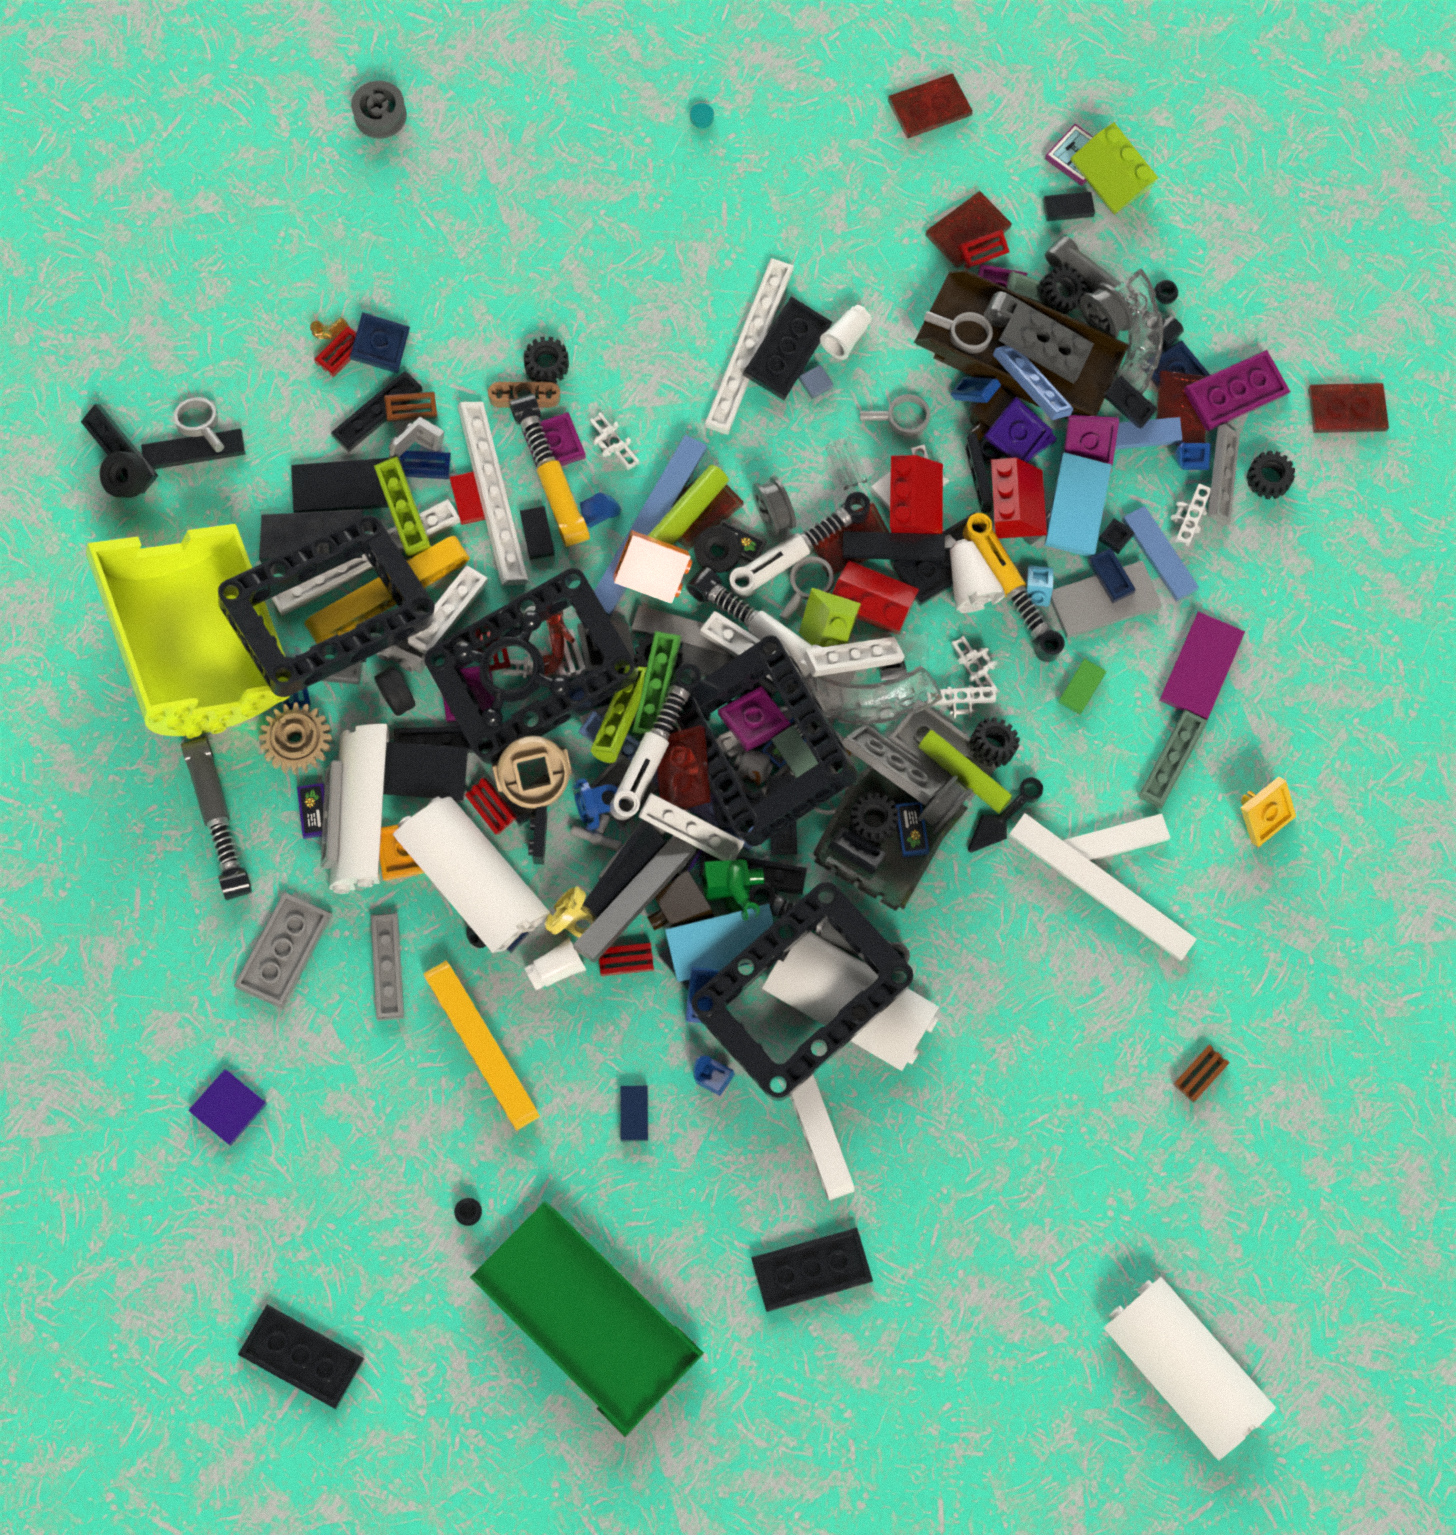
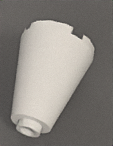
M967 539L955 542L953 544L954 547L950 549L956 610H959L960 613L975 612L985 609L984 604L989 601L994 605L1002 600L1005 596L1004 589L974 542H968Z

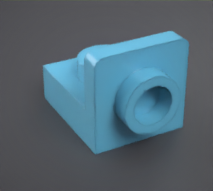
M1028 565L1026 578L1027 596L1032 598V604L1048 607L1053 591V568Z

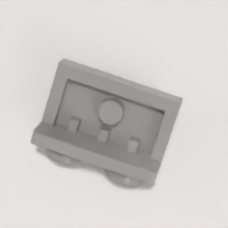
M408 638L376 653L380 659L398 663L409 672L416 671L421 674L426 666L424 661L425 654L410 646Z

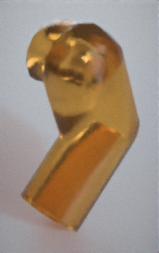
M339 317L331 325H323L322 322L317 320L311 323L310 330L317 339H333L348 324L342 317Z

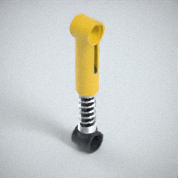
M531 393L510 400L509 405L517 425H521L523 432L527 433L526 439H529L530 450L534 451L533 457H536L535 462L538 463L536 472L553 511L565 547L567 548L590 540L588 528L584 518L579 513L559 461H556L555 457H552L553 451L549 450L550 445L546 443L548 439L544 438L545 433L542 432L543 427L540 426L541 422L539 419L541 412L534 394Z
M983 513L973 514L969 517L963 529L964 539H967L968 542H974L1003 587L1004 597H1008L1010 601L1014 602L1013 606L1017 607L1016 612L1021 614L1020 618L1024 619L1023 623L1028 625L1027 630H1031L1035 644V654L1038 659L1043 662L1054 661L1065 646L1063 636L1051 630L1046 621L1043 622L1041 619L1043 616L1038 614L1039 610H1036L1035 604L1031 602L1032 598H1028V592L1025 589L1026 583L993 531L991 519ZM972 526L981 527L983 532L978 533L974 531ZM1044 643H1051L1054 646L1055 650H1048L1045 647Z

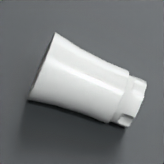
M860 305L853 306L829 330L820 336L823 348L837 359H847L854 345L871 323V315L864 307Z
M567 938L559 946L524 968L536 991L545 985L548 987L571 975L586 971L577 951L573 948L570 938Z

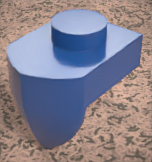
M1182 442L1174 454L1178 466L1182 470H1210L1211 444Z
M601 492L580 502L582 517L586 526L590 528L608 518L617 517L622 510L613 497Z
M707 1055L696 1058L693 1066V1076L696 1084L721 1096L735 1076L731 1068L711 1059Z

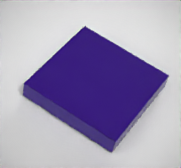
M1013 398L984 437L1007 458H1018L1028 463L1053 430L1018 398Z
M224 1069L188 1111L231 1146L267 1103L229 1071Z

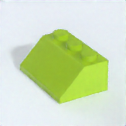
M1115 122L1097 133L1070 158L1114 215L1148 192L1158 180V176Z

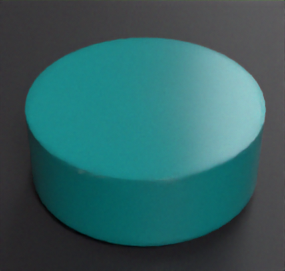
M698 103L691 108L690 121L694 126L706 128L713 123L714 111L710 105Z

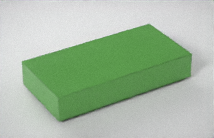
M1084 659L1058 703L1081 715L1107 671Z

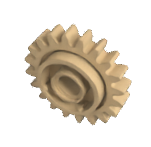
M294 703L293 710H289V707L284 704L283 713L274 709L276 717H266L269 726L261 725L260 728L265 734L260 735L259 740L265 744H262L260 749L262 753H266L264 756L266 761H272L274 769L281 765L283 773H286L291 767L294 775H297L298 768L302 767L303 771L308 773L309 764L314 768H318L316 759L325 761L326 759L322 752L331 751L330 746L327 744L333 741L332 736L327 734L331 731L330 725L325 724L327 722L325 716L319 717L317 708L310 712L308 704H305L303 709L300 710L298 704ZM292 736H302L300 741L295 743L290 742V738Z

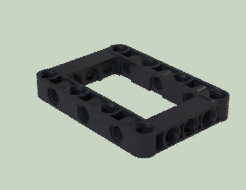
M371 515L356 519L227 579L218 587L219 608L271 691L279 697L293 695L426 630L433 623L435 610L433 600L416 577L381 521ZM371 531L373 534H366L364 532ZM325 552L328 553V555L323 556L319 553ZM364 554L398 605V608L369 618L357 624L356 628L340 636L336 634L313 645L309 651L294 658L284 657L277 646V639L275 636L270 635L264 625L262 615L258 616L253 606ZM274 574H281V575H283V576H282V577H275V576H273V575H274ZM230 595L236 596L235 599H228L226 597ZM417 611H424V612H426V614L421 615V614H418V613H416V612H417ZM371 633H379L381 636L374 637ZM333 655L335 658L327 659L324 656ZM281 677H285V678H288L289 680L286 681V682H281V681H278L277 679H279V678H281Z
M576 568L563 571L431 647L426 652L424 658L430 674L473 752L486 764L498 762L503 751L515 740L527 736H543L633 684L639 674L637 665L582 571ZM573 581H580L577 588H569ZM535 606L534 611L540 615L542 623L566 608L573 606L592 642L603 658V665L587 675L582 674L570 681V691L567 695L556 697L552 694L540 702L537 700L511 715V719L495 728H489L484 725L482 721L483 710L460 671L474 661H458L453 654L455 645L458 642L467 641L473 646L474 650L484 653L495 641L520 635L523 628L521 616L528 607ZM484 632H490L489 638L484 641L480 640V636ZM439 658H445V662L441 666H435ZM621 666H630V669L627 673H618V670ZM576 692H584L583 698H581L580 700H573V696ZM531 718H539L538 723L535 726H527L528 721ZM486 744H493L490 752L482 753V749Z
M776 636L764 637L761 641L701 680L693 690L692 695L685 701V704H682V711L678 712L679 717H676L734 832L748 845H761L831 797L851 786L857 778L855 765L790 650ZM770 675L818 764L753 806L750 800L752 797L740 774L734 770L729 759L731 757L720 736L712 729L709 717L711 716L710 713L725 703H731V699L746 689H752L755 683Z
M822 882L694 994L691 1003L695 1016L764 1093L772 1100L781 1101L790 1096L910 987L914 975L910 965L837 886L831 882ZM822 892H829L834 899L830 903H823L818 896ZM826 919L875 972L878 978L865 991L862 990L846 1004L825 1027H821L807 1039L791 1058L779 1065L766 1054L763 1046L748 1034L744 1025L741 1022L739 1023L730 1014L726 1006L820 922ZM783 927H789L794 932V935L789 939H783L778 932ZM750 963L754 968L752 973L749 975L741 974L738 970L740 964ZM902 971L905 973L907 980L903 983H896L892 979V973ZM701 999H710L713 1002L712 1008L708 1011L700 1010L697 1005ZM855 1007H862L866 1010L867 1016L859 1020L853 1017L851 1011ZM822 1043L827 1051L822 1056H816L811 1051L812 1045ZM775 1079H781L785 1082L786 1088L780 1093L774 1092L770 1087L771 1082Z

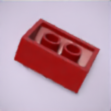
M918 455L891 456V533L943 534L942 463Z
M1018 458L992 459L995 533L998 539L1047 535L1043 470Z
M848 561L838 578L832 594L861 604L856 619L900 636L919 589Z

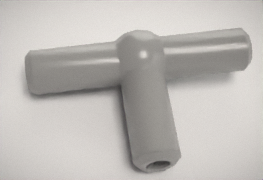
M607 814L600 815L599 828L594 829V831H589L577 825L572 826L571 835L590 841L593 845H601L614 851H618L622 846V842L604 836L610 820Z

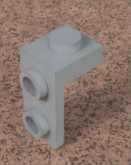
M419 417L414 423H409L399 437L396 436L391 440L388 447L390 450L389 459L396 456L399 458L414 442L436 454L442 448L445 431Z

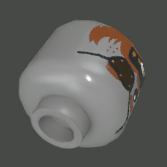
M751 749L747 752L745 751L744 755L738 754L734 768L738 769L737 772L743 781L759 786L762 782L767 783L774 763L770 762L771 759L768 754Z

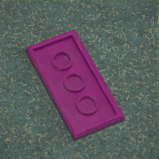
M1268 350L1187 385L1183 389L1207 432L1287 396L1291 392Z
M1198 611L1159 701L1182 711L1186 709L1208 720L1245 631Z

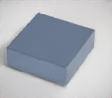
M821 365L799 376V381L811 399L833 388L832 381Z

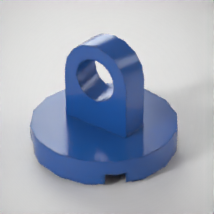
M585 778L575 780L573 788H578V793L575 794L574 798L581 821L583 823L588 822L585 828L589 831L598 829L599 815L610 812V805H606L602 801V793L609 791L615 796L618 788L609 784L591 789Z

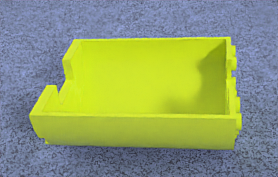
M236 524L187 530L181 543L141 548L142 545L139 537L87 544L86 557L145 725L150 731L166 736H187L189 739L208 732L219 734L224 732L227 727L251 719L290 697H279L271 691L218 605V587L220 584L252 568ZM230 595L226 598L235 599L236 596ZM265 601L253 606L258 616L262 615L265 627L271 636H275L277 646L285 657ZM281 677L277 680L281 682H286L289 679Z

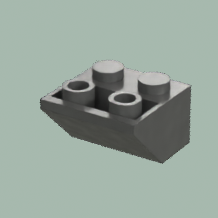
M611 621L636 664L628 623ZM580 623L577 624L578 637L586 674H589L601 667L604 661L585 627ZM629 665L621 666L618 673L623 674L626 666Z

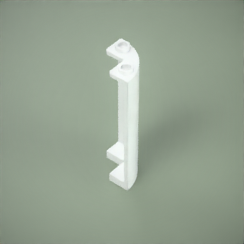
M387 724L356 726L355 732L345 730L339 737L338 761H342L338 857L337 862L330 869L329 890H333L334 893L347 894L349 890H356V883L359 887H373V884H380L378 872L386 742H389Z
M436 797L429 802L427 807L414 816H406L398 823L399 828L392 835L492 953L505 951L521 933L533 931L550 914L549 910L452 797L443 799Z
M810 931L777 961L762 989L826 1026L856 995L870 987L877 980L878 976L867 964ZM907 989L851 1041L902 1071L907 1062L911 1065L914 1063L920 1052L916 1047L925 1031L927 1030L931 1033L939 1018L935 1017L939 1006ZM855 1007L851 1011L853 1017L859 1020L867 1016L866 1010L862 1007Z
M1162 1277L1154 1283L1148 1280L1137 1289L1140 1295L1125 1309L1120 1305L1108 1315L1111 1321L1104 1329L1219 1461L1240 1444L1253 1429H1256L1276 1407Z

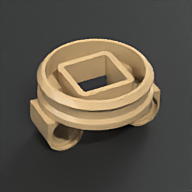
M527 736L515 740L503 751L499 761L492 764L498 792L503 791L513 803L532 809L548 806L555 802L565 791L569 775H572L567 748L558 747L551 740L540 736ZM544 757L550 781L522 788L517 763Z

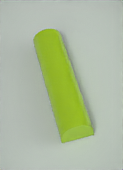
M396 456L374 465L405 553L409 557H414L430 548L431 544L400 459Z
M709 465L648 536L674 545L729 482L725 472L715 465Z
M626 666L623 674L629 671L630 666ZM638 667L639 674L637 680L614 694L590 749L593 756L606 763H614L640 704L647 667Z
M930 730L918 746L920 750L953 777L954 775L958 776L959 782L968 789L972 788L973 793L998 814L1009 804L1012 794L935 731Z

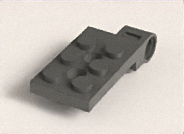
M996 292L984 312V317L992 326H1005L999 341L1074 384L1094 343L1005 292ZM1037 335L1042 336L1046 343L1039 341ZM1058 348L1064 349L1067 355L1061 354Z

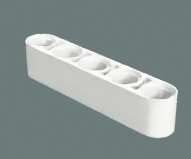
M812 1075L790 1095V1099L824 1193L829 1201L855 1192L820 1091L814 1075Z

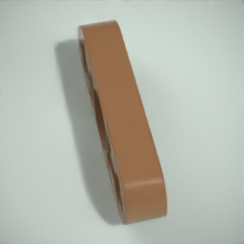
M496 382L488 389L489 402L498 408H510L509 401L518 398L517 394L521 390L530 391L534 394L535 398V391H538L539 399L536 400L539 408L555 407L561 398L560 389L553 382ZM497 391H502L503 393L500 399L496 396ZM510 391H513V399H510ZM547 391H552L550 399L546 398Z

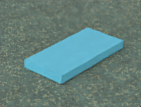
M1063 452L1044 546L1088 557L1095 555L1111 464Z
M769 904L759 906L760 913L756 919L754 910L748 908L749 917L747 921L742 919V910L664 929L677 982L690 978L691 967L717 969L720 972L774 924ZM742 963L740 964V966L748 965L750 963Z

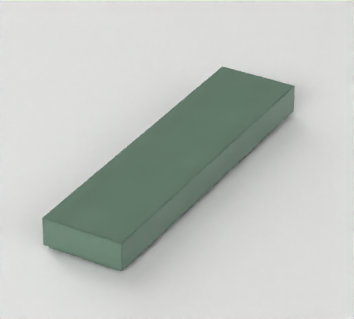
M1184 709L1138 796L1139 798L1162 809L1207 720Z

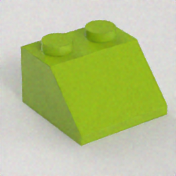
M812 588L799 634L812 646L829 647L849 644L861 604Z

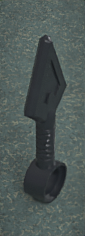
M1033 777L1026 778L1019 787V795L1000 814H982L968 851L973 853L1007 839V821L1026 802L1034 803L1040 799L1044 789L1041 781ZM1027 784H1034L1038 788V794L1033 797L1028 796L1024 792V787Z

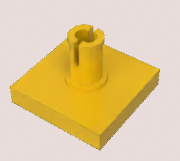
M1281 777L1276 778L1257 795L1252 791H1248L1247 795L1244 794L1241 799V804L1243 805L1241 811L1251 843L1257 847H1260L1296 817L1287 782Z

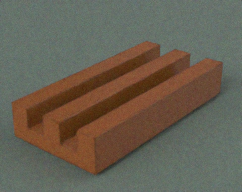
M435 392L384 396L387 422L417 420L419 417L423 419L437 418ZM430 399V403L391 406V402ZM431 409L430 412L392 414L395 411Z
M1209 1044L1173 1085L1194 1103L1230 1062L1226 1059L1224 1060L1219 1052L1216 1053ZM1207 1055H1210L1212 1058L1186 1087L1183 1086L1181 1083ZM1215 1062L1220 1064L1202 1086L1192 1094L1190 1090Z

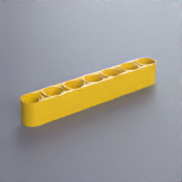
M450 536L407 560V563L422 586L426 588L465 565L470 557L457 537ZM378 577L311 615L304 622V625L316 644L336 634L340 636L356 628L357 624L396 605V602Z
M446 960L423 973L427 983L515 1130L518 1131L540 1117L538 1111L448 961Z

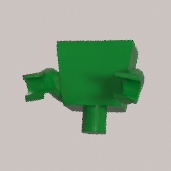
M744 859L704 862L701 878L706 901L724 900L725 907L729 913L742 910L741 916L744 921H747L749 917L747 909L752 908L756 919L760 913V908L756 903L749 901L748 892L750 885L764 884L763 869H748L747 861Z

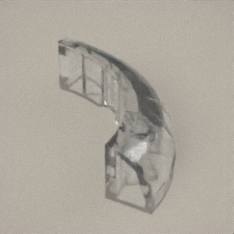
M1140 268L1114 288L1125 299L1133 317V325L1128 329L1129 347L1117 378L1122 376L1137 391L1143 394L1149 386V381L1154 370L1157 369L1161 357L1163 321L1162 314L1158 311L1155 300V290L1142 268Z
M922 665L905 675L875 684H847L828 679L824 676L813 677L811 672L805 677L826 716L836 718L840 723L876 724L894 721L898 719V715L911 711L918 713L943 699L935 680Z

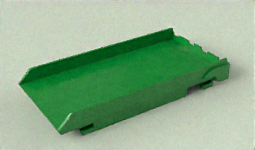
M546 1201L470 1276L488 1297L598 1406L596 1409L624 1438L631 1433L704 1355V1352L677 1326H673Z

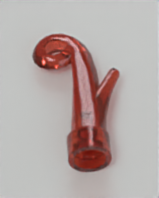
M563 611L546 620L553 654L542 656L544 664L550 662L545 665L544 675L552 674L562 663L564 638L572 644L575 642L574 637L570 634L564 623Z

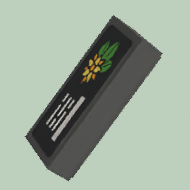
M723 519L718 526L725 527L738 536L742 546L740 558L751 563L760 557L767 544L766 540ZM717 542L713 544L725 550L723 543Z

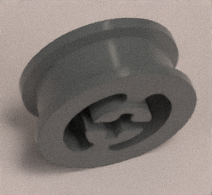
M372 81L366 83L355 92L352 98L351 108L355 123L363 134L371 138L382 139L393 136L402 129L406 122L407 111L403 95L395 85L389 82ZM389 102L395 105L393 112L390 111ZM366 107L368 108L370 118L363 114Z
M1100 283L1094 288L1093 293H1086L1080 298L1081 312L1090 327L1114 338L1118 337L1119 331H1127L1132 327L1133 317L1128 304L1122 295L1109 284Z
M770 477L769 482L763 485L759 483L752 485L757 510L766 529L772 536L778 535L779 530L785 527L789 529L796 527L793 506L778 477Z
M956 775L935 795L918 817V820L922 821L924 819L933 826L935 834L955 815L963 805V802L973 792L972 788L966 789L958 783V776Z

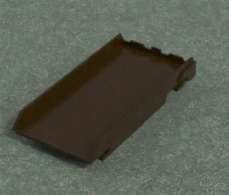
M965 269L949 271L929 312L952 321L958 315L966 312H974L984 316L992 296L996 292H1005L1094 343L1083 369L1074 384L1032 359H1028L1073 407L1071 415L1097 416L1105 399L1103 395L1111 386L1129 347L1127 343ZM924 321L914 343L935 353L933 359L973 377L997 379L1001 384L1000 387L1007 393L1038 406L993 356L996 348L1006 346V344L999 341L1005 326H992L993 334L988 347L980 353L968 354L958 350L952 344L949 336L950 330ZM962 321L955 326L957 337L965 344L980 345L987 340L985 329L977 322ZM1037 335L1039 341L1046 343L1042 336ZM1058 348L1061 354L1067 355L1064 349Z

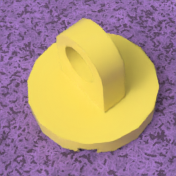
M578 886L568 889L555 903L554 909L556 912L554 915L549 914L547 916L545 929L551 934L556 935L565 928L580 938L588 928H580L576 922L586 920L591 926L595 921L592 915L582 906L586 892Z

